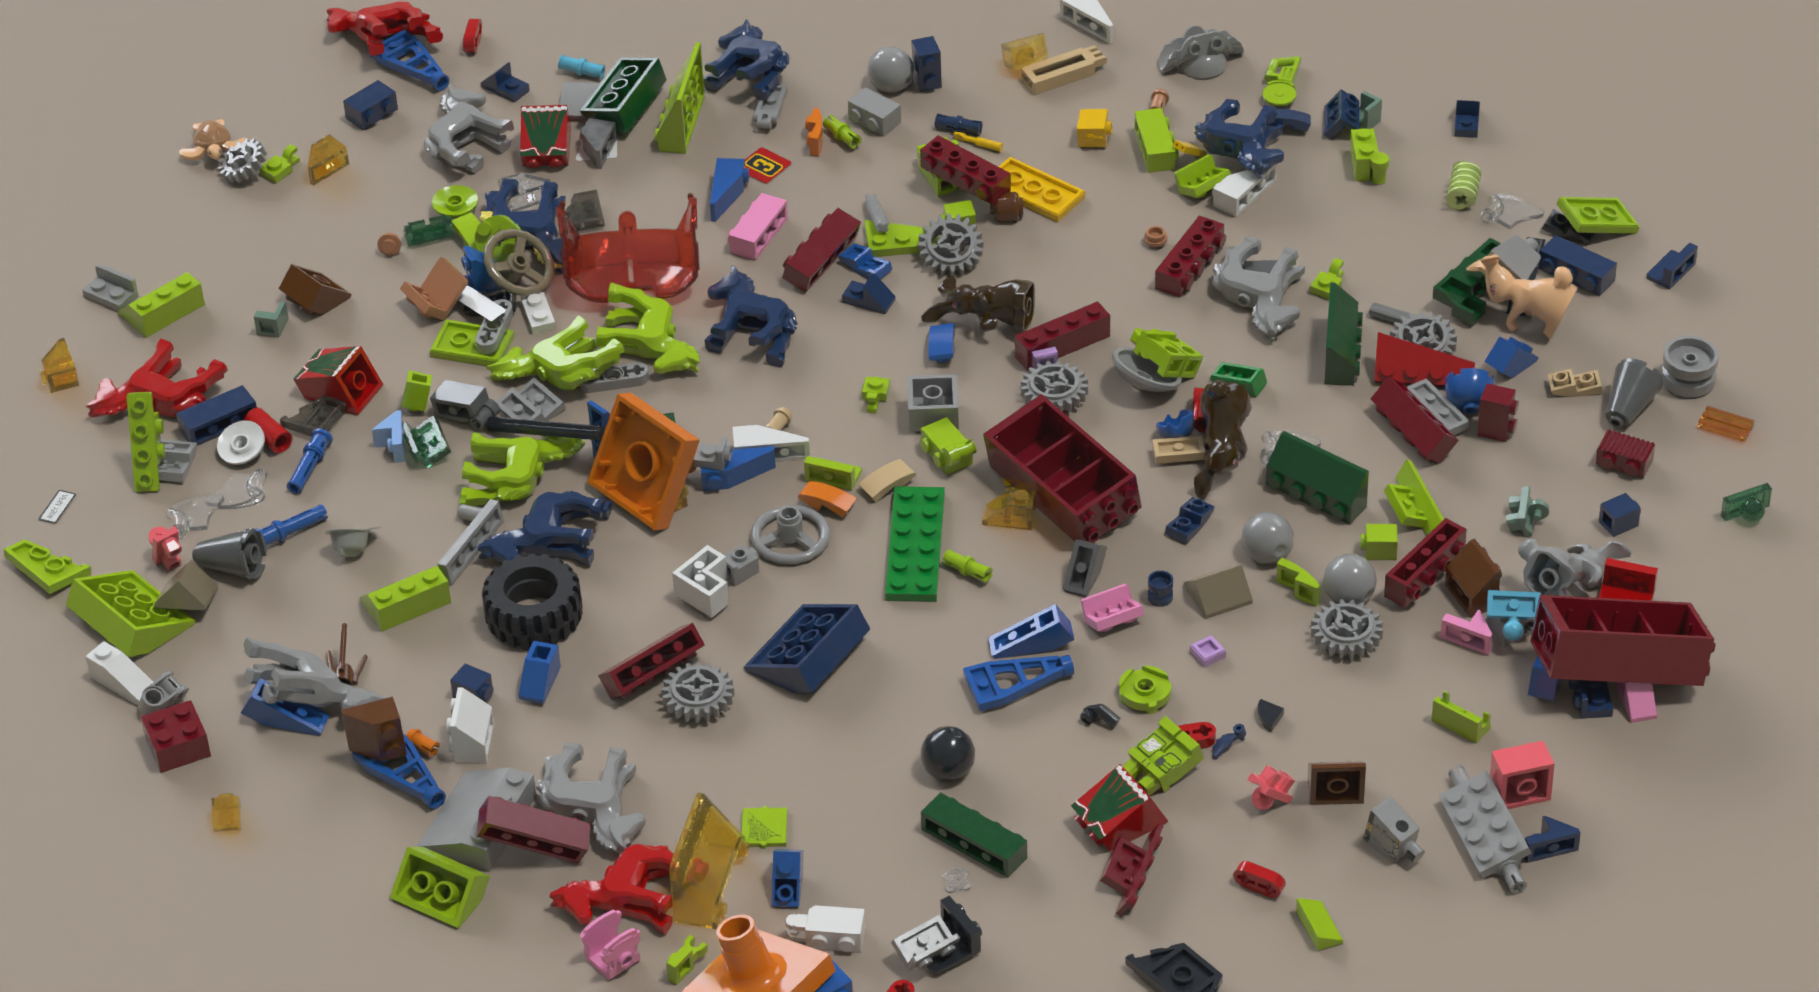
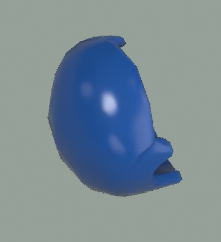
M1186 409L1180 410L1177 418H1172L1168 414L1163 422L1156 423L1157 432L1165 439L1188 437L1193 432L1195 426L1194 412Z

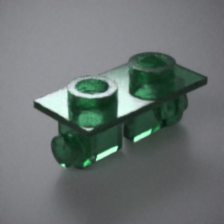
M445 214L429 218L428 225H425L423 219L408 222L407 225L403 226V233L409 247L454 236L450 215L445 216Z

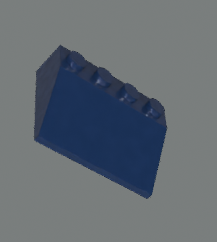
M802 604L743 668L746 672L793 693L809 694L819 688V684L833 673L834 668L848 657L849 652L863 640L870 627L858 604Z

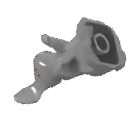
M1526 539L1521 542L1518 548V554L1527 562L1523 570L1526 586L1531 592H1541V595L1567 596L1566 590H1568L1574 597H1590L1581 585L1592 588L1601 584L1606 558L1631 557L1632 554L1629 547L1617 541L1608 542L1602 548L1592 549L1589 544L1577 543L1568 548L1566 552L1564 549L1550 546L1539 547L1536 539Z

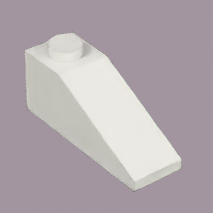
M1060 0L1061 18L1108 44L1113 43V24L1098 0Z
M1277 164L1263 172L1261 179L1257 178L1252 170H1244L1227 176L1213 188V207L1237 217L1277 181Z
M760 425L733 427L734 450L774 446L775 462L805 460L807 456H810L809 438Z
M105 641L85 656L91 679L137 706L143 690L153 683L122 651ZM147 700L151 704L156 703L154 700Z

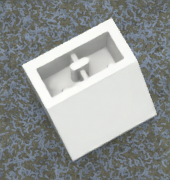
M458 688L456 698L451 699L450 709L452 718H447L446 724L447 733L451 734L449 750L454 752L455 763L487 764L494 730L492 707L466 689Z

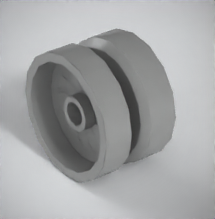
M1681 336L1667 343L1664 349L1661 371L1664 387L1671 393L1682 397H1699L1710 392L1715 385L1717 375L1716 369L1719 356L1716 347L1708 340L1697 336Z

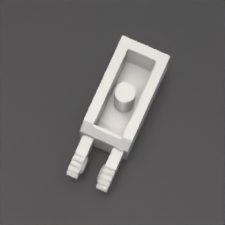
M815 905L809 909L808 915L791 914L785 919L787 926L786 937L790 941L805 942L806 946L817 950L862 951L866 928L865 909Z

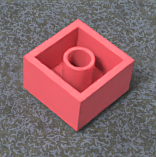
M1544 741L1492 751L1490 777L1508 809L1551 800L1555 763Z

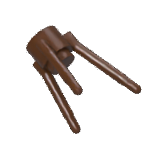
M343 623L339 664L334 668L333 658L329 650L326 652L327 664L337 674L340 682L352 686V684H358L359 675L368 656L366 654L363 655L355 672L349 664L345 663L347 624Z

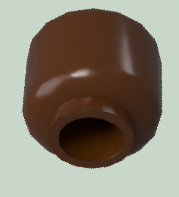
M1007 192L996 204H990V214H995L997 222H1017L1020 216H1023V197H1019L1017 192Z

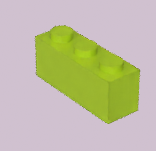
M1162 108L1134 111V130L1147 172L1174 170L1175 160L1179 159V150L1173 147L1174 134L1173 131H1169V118L1164 117Z

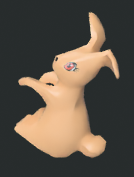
M1498 254L1485 256L1467 267V271H1480L1485 274L1486 288L1490 300L1495 303L1508 300L1513 302L1506 323L1508 329L1512 332L1516 331L1519 326L1516 321L1517 317L1524 312L1528 317L1536 316L1544 321L1543 333L1551 339L1577 290V287L1571 284L1573 277L1570 269L1566 267H1558L1554 271V278L1537 280L1515 279L1509 270L1498 264L1500 258Z

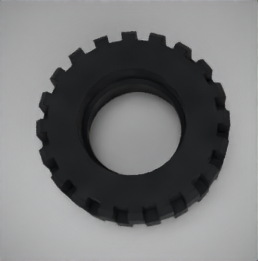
M532 553L525 557H521V555L515 556L511 561L507 559L500 564L499 568L496 566L491 571L482 588L486 624H488V629L493 635H496L497 639L503 643L507 641L509 646L515 648L521 646L522 649H530L533 641L555 645L559 642V639L564 640L570 635V631L573 632L582 618V597L577 574L567 563L564 564V561L556 557L552 559L550 555L542 554V556H536L535 553ZM533 597L548 599L535 605L517 604L524 599Z

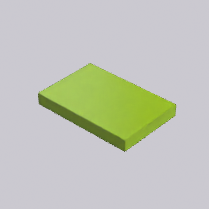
M1559 197L1556 203L1578 233H1637L1640 227L1619 198Z
M446 319L430 349V357L488 366L499 362L506 355L515 337L514 330H506L498 349L494 353L481 354L477 351L475 341L481 325Z

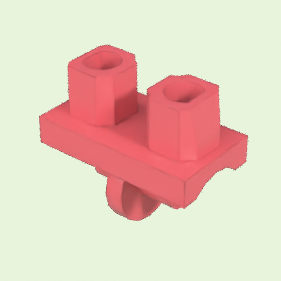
M173 526L170 530L164 527H155L150 530L148 540L153 546L152 560L155 565L163 563L168 571L180 566L181 559L178 555L182 551V547L179 544L178 529Z
M1267 765L1260 775L1251 773L1247 779L1260 786L1252 794V803L1260 810L1269 809L1275 799L1289 804L1293 798L1288 791L1295 780L1284 771L1280 770L1278 772L1273 767Z

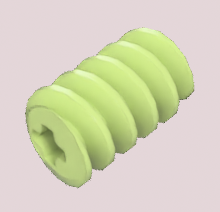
M1458 161L1453 165L1446 197L1447 204L1452 209L1460 210L1475 204L1482 173L1477 165L1466 161Z

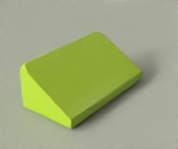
M1304 898L1296 899V912L1317 951L1343 943V939L1322 901Z

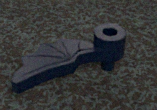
M1236 724L1233 727L1234 733L1224 734L1221 738L1216 739V744L1212 747L1214 759H1218L1224 751L1231 747L1232 742L1240 739L1243 741L1245 739L1246 730L1243 724Z

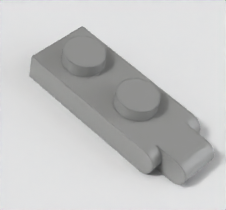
M777 85L774 87L766 101L759 99L754 113V121L757 128L771 129L773 123H778L788 93L787 85Z

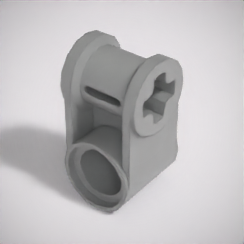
M168 670L143 690L138 710L141 715H147L168 708L179 702L187 694L189 688L182 686L173 676L172 670ZM147 700H154L157 704H151Z

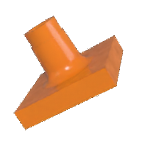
M617 394L587 483L653 530L668 529L686 477L697 469V467H694V457L700 439L634 394Z
M735 915L724 920L716 930L722 954L681 992H815L836 970L829 953L760 931L756 928L752 917L748 915Z

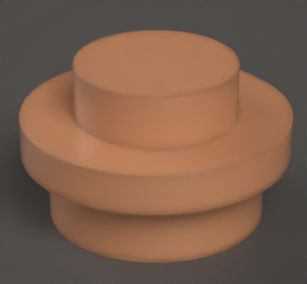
M1151 226L1144 234V242L1151 247L1163 246L1168 240L1167 233L1160 226Z
M385 233L378 239L377 246L384 255L393 256L400 251L401 241L396 234Z

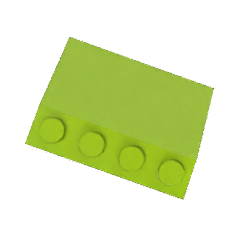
M701 42L695 43L679 71L674 85L670 86L669 99L665 100L664 105L665 112L660 115V127L655 129L654 135L660 152L682 154L687 152L705 98Z
M134 570L75 578L72 581L66 606L75 612L76 616L82 618L92 629L99 632L109 643H112L128 657L148 654L195 624V620L182 609L154 608V603L161 592Z

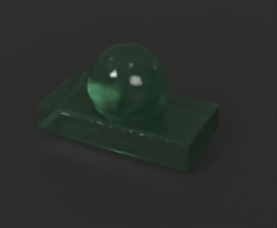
M1765 483L1723 497L1721 517L1725 522L1740 516L1748 522L1761 520L1765 514V508L1770 507L1771 486Z

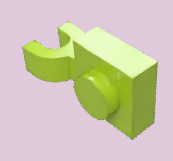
M292 144L288 145L284 149L282 157L275 155L262 165V169H259L260 174L277 184L293 171L292 165L300 161V158L294 155L298 151L297 147Z
M1334 258L1328 273L1320 271L1310 285V293L1329 300L1330 282L1336 283L1340 287L1342 286L1341 277L1344 271L1340 269L1344 261Z
M865 377L862 399L868 401L867 413H877L879 401H887L890 378Z
M689 935L684 941V945L676 953L671 954L666 962L668 981L678 985L694 969V962L708 952L707 944L702 942L698 947H693L695 939L694 936Z

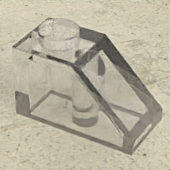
M517 173L498 179L499 190L504 179H516L519 182L518 194L513 196L507 205L511 211H519L539 205L543 182H551L550 179L524 173Z

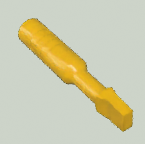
M954 132V139L971 142L976 146L1001 152L1003 149V143Z

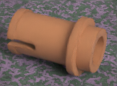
M1157 89L1152 93V103L1149 109L1162 108L1164 112L1165 104L1169 101V95L1166 90Z

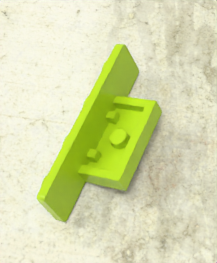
M151 392L128 393L127 408L134 490L136 492L158 491L160 489L158 465L162 462V458L166 456L165 444L161 443L160 434L164 432L163 419H159V413L154 412Z
M1406 460L1396 475L1399 485L1388 483L1384 493L1402 525L1421 527L1428 535L1444 518L1411 460Z

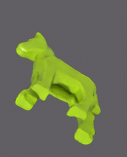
M610 283L608 302H623L634 307L615 308L614 311L609 310L606 316V327H613L625 322H636L639 325L637 329L598 326L596 333V347H598V350L604 348L610 340L615 338L623 345L625 350L623 353L634 354L651 360L657 359L654 361V371L656 373L663 374L687 369L699 372L697 364L700 363V355L698 351L695 350L694 346L674 339L676 324H673V307L664 299L646 295L641 289H631Z
M578 315L567 329L539 342L526 355H524L522 348L518 346L513 347L499 362L488 365L487 370L491 371L492 374L489 377L493 381L537 374L542 381L547 380L561 390H574L589 380L599 378L605 370L618 364L619 354L625 352L621 342L614 338L604 348L589 352L597 349L596 342L593 337L583 338L585 335L584 330L589 327L586 320Z
M473 432L471 452H474V460L506 464V468L491 472L477 468L471 462L464 461L462 479H468L469 483L486 486L487 489L475 490L470 487H463L460 495V505L479 506L486 505L490 499L502 502L507 500L519 501L528 498L535 490L538 477L543 476L544 464L555 460L561 461L563 458H571L572 455H575L576 452H579L584 447L585 441L582 439L542 436L544 440L531 437L489 439L480 433Z

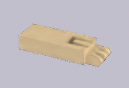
M1095 45L1084 49L1081 47L1022 67L1021 80L1036 95L1095 75V68L1105 65L1108 60Z

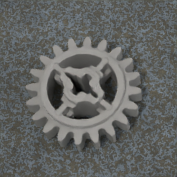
M950 213L947 215L946 220H943L938 215V223L929 220V227L923 226V234H919L918 250L921 251L920 259H925L926 267L932 265L933 273L941 269V276H944L946 271H950V275L954 276L956 270L963 275L964 268L972 271V263L978 264L979 257L983 255L984 240H981L982 232H976V224L969 226V218L961 222L959 214L955 220L952 219ZM941 234L942 237L937 240V244L932 245L934 239ZM970 245L968 251L962 256H960L961 251L964 250V246Z
M1419 311V316H1415L1410 312L1409 319L1402 316L1401 324L1395 322L1394 329L1390 330V336L1408 340L1409 342L1452 355V352H1456L1457 335L1455 334V327H1450V320L1442 322L1441 314L1434 318L1432 311L1427 316L1424 315L1423 311ZM1434 335H1438L1442 342L1437 341V337Z
M1058 360L1055 364L1047 361L1044 366L1038 363L1037 369L1030 367L1029 374L1024 373L1023 380L1020 381L1021 397L1024 398L1025 404L1042 394L1062 412L1063 410L1072 412V406L1079 408L1080 402H1085L1086 395H1088V378H1084V371L1078 372V366L1070 368L1069 362L1062 365Z
M1340 599V604L1330 601V608L1322 605L1321 612L1315 611L1314 619H1311V637L1314 638L1315 645L1320 644V651L1329 649V656L1337 653L1340 659L1344 655H1349L1350 659H1353L1354 654L1364 657V650L1372 653L1373 646L1379 647V641L1383 637V621L1379 620V613L1373 614V607L1365 609L1364 602L1356 605L1354 600L1345 603L1343 599Z
M697 662L696 666L686 663V669L677 667V674L669 673V680H664V687L661 688L663 705L667 706L668 713L675 712L676 719L685 716V722H688L691 718H694L696 723H699L700 718H705L708 722L712 715L719 718V710L727 712V705L733 704L732 697L735 696L733 679L728 677V672L724 671L721 673L720 666L712 669L711 663H707L706 666H701L700 662Z

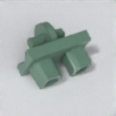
M1529 486L1522 487L1521 495L1509 497V508L1513 514H1507L1506 518L1509 530H1522L1525 537L1532 536L1534 520L1540 521L1546 518L1550 510L1548 504L1542 499H1531V489Z

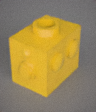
M1080 109L1077 124L1079 147H1106L1108 135H1112L1113 132L1112 121H1109L1108 109Z

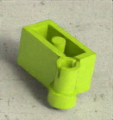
M1374 128L1351 130L1350 156L1355 181L1370 180L1372 168V182L1377 185L1384 184L1386 182V170L1389 168V156L1378 151Z
M947 417L921 428L920 446L923 452L928 453L933 458L935 465L938 468L941 467L947 475L973 464V454L977 452L975 443L970 438L966 439Z

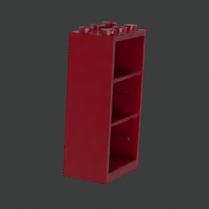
M1042 394L983 434L990 467L1074 542L1076 539L1094 543L1099 537L1109 530L1116 528L1119 523L1142 508L1136 475Z
M1539 595L1530 643L1551 679L1704 686L1705 678L1710 674V656L1715 651L1716 646L1714 637L1692 603Z

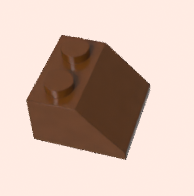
M294 264L290 265L278 288L286 294L285 298L295 304L299 303L301 305L300 309L310 315H313L314 312L324 315L350 299L352 295L323 273Z
M393 696L341 710L349 751L380 762L407 755L401 720Z
M1363 761L1308 763L1310 805L1364 804L1366 763Z

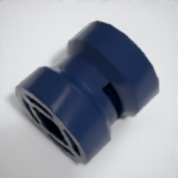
M1163 570L1152 572L1148 576V601L1154 606H1167L1173 600V576Z

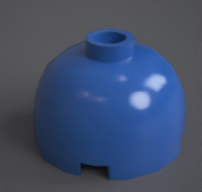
M1477 368L1461 369V374L1455 376L1454 372H1452L1445 378L1446 398L1459 411L1466 414H1475L1479 411L1480 399L1486 384L1494 385L1493 375L1489 377L1487 371Z

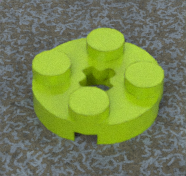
M505 215L488 217L477 226L475 232L476 248L484 253V247L489 238L496 234V232L506 229L521 230V228ZM516 238L504 239L501 245H496L493 251L495 263L504 262L514 252Z
M1142 666V670L1134 671V668L1127 670L1119 680L1120 701L1122 704L1135 710L1144 711L1147 714L1156 713L1160 707L1169 701L1172 694V685L1168 680V675L1160 668L1154 666ZM1146 686L1150 687L1149 690H1142V689H1140V688H1145Z

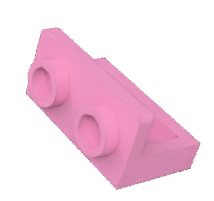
M1122 584L1081 599L1085 623L1099 632L1109 631L1113 626L1120 623L1134 622L1137 617L1144 615L1143 606L1131 598L1130 588L1127 584Z

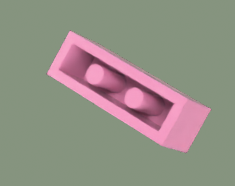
M761 193L757 200L752 202L746 214L741 216L736 227L730 230L728 234L730 253L756 260L788 219L787 200Z

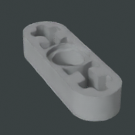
M505 299L494 301V303L506 311L493 321L484 318L475 338L476 348L479 353L492 354L498 349L513 317L510 301ZM491 325H499V326H500V327L495 328V329H490V328H488V327L491 326Z
M639 362L611 366L599 378L581 384L579 389L585 393H594L642 386L649 380L648 367ZM610 376H618V377H619V378L616 379V380H609V379H607V378L610 377Z

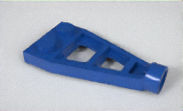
M406 30L383 41L385 48L383 54L370 55V57L383 66L426 82L437 91H443L449 84V77L442 72V69L422 43ZM410 51L416 54V56L405 62L397 59ZM424 62L428 65L422 70L415 68Z
M1068 654L1061 657L1047 656L988 661L963 668V675L979 711H984L1005 705L1060 677L1074 675V666ZM1024 669H1042L1044 674L1031 680H1027L1023 672ZM1001 673H1014L1017 675L1019 682L1007 689H1001L995 676Z
M404 733L407 752L405 757L408 762L396 770L383 765L389 760L380 762L352 752L353 760L369 774L419 798L430 809H437L444 803L446 798L445 792L438 787L415 746ZM415 770L422 776L413 783L403 779Z

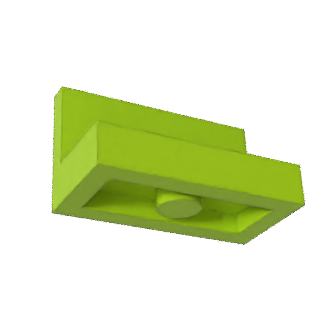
M807 456L804 461L805 480L825 483L852 491L862 472V467Z

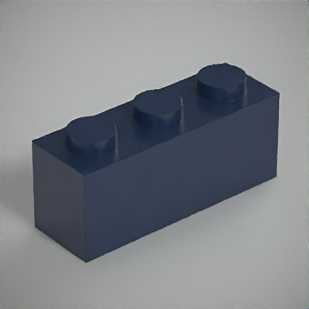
M1555 235L1540 250L1539 255L1541 259L1538 269L1554 275V271L1558 267H1566L1571 271L1573 277L1572 284L1598 296H1601L1615 282L1617 262Z
M241 385L176 413L179 430L188 442H195L198 446L219 437L233 423L244 421L247 413L257 408L253 397Z

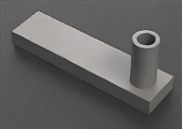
M490 499L483 508L465 504L459 506L457 511L458 518L472 522L438 562V567L449 584L452 585L477 555L479 552L477 550L478 545L489 539L503 523L504 517L499 501Z

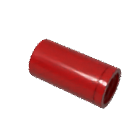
M257 407L247 413L244 421L255 422L261 427L265 435L264 444L277 454L283 453L291 446L293 441L291 433L262 408Z

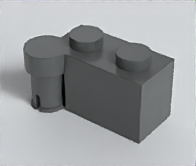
M445 380L430 397L436 417L467 423L470 421L471 426L476 430L478 428L482 430L488 418L496 417L500 412L499 405L488 397L486 388L483 386Z

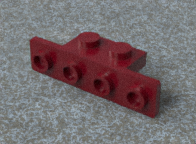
M1158 824L1149 833L1143 848L1138 847L1122 836L1114 845L1100 881L1123 894L1115 912L1118 916H1121L1127 909L1131 911L1138 900V896L1135 894L1146 881L1147 877L1144 875V872L1151 867L1155 859L1152 853L1158 849L1163 840L1160 834L1164 826Z

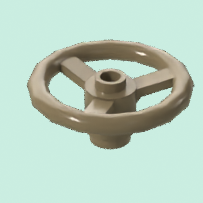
M506 229L500 230L491 236L484 247V264L487 272L502 289L511 294L526 297L531 294H539L549 287L554 277V261L549 249L539 238L527 231ZM516 238L514 252L504 262L494 263L493 251L496 245L503 239ZM526 242L534 246L541 254L545 264L544 276L530 268V261L524 255ZM523 276L536 283V285L528 287L514 284L518 283Z

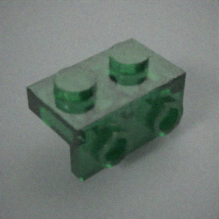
M434 415L415 428H412L407 422L402 424L405 431L403 437L407 444L412 447L409 452L417 463L421 461L428 468L452 452L440 423Z

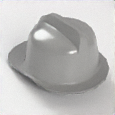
M380 527L327 530L325 533L330 535L332 546L340 556L357 557L366 548L369 531Z

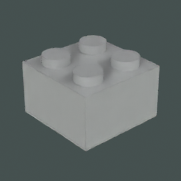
M957 374L907 376L909 431H921L922 427L945 417L959 429Z

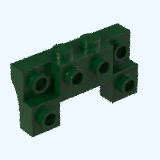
M1489 238L1470 256L1465 257L1455 269H1451L1447 276L1433 287L1432 298L1451 307L1452 316L1469 325H1473L1486 313V302L1478 297L1487 288L1485 274L1480 271H1467V267L1487 256L1492 249L1501 243Z

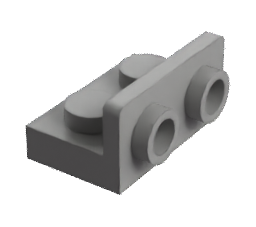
M98 264L95 267L97 277L82 290L84 298L115 311L121 310L139 297L136 281L133 277L102 264Z

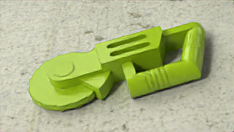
M1293 56L1271 59L1264 76L1265 81L1268 82L1262 94L1264 101L1273 106H1286L1293 103L1297 93L1294 81L1301 64V57ZM1278 67H1282L1280 74L1276 73Z

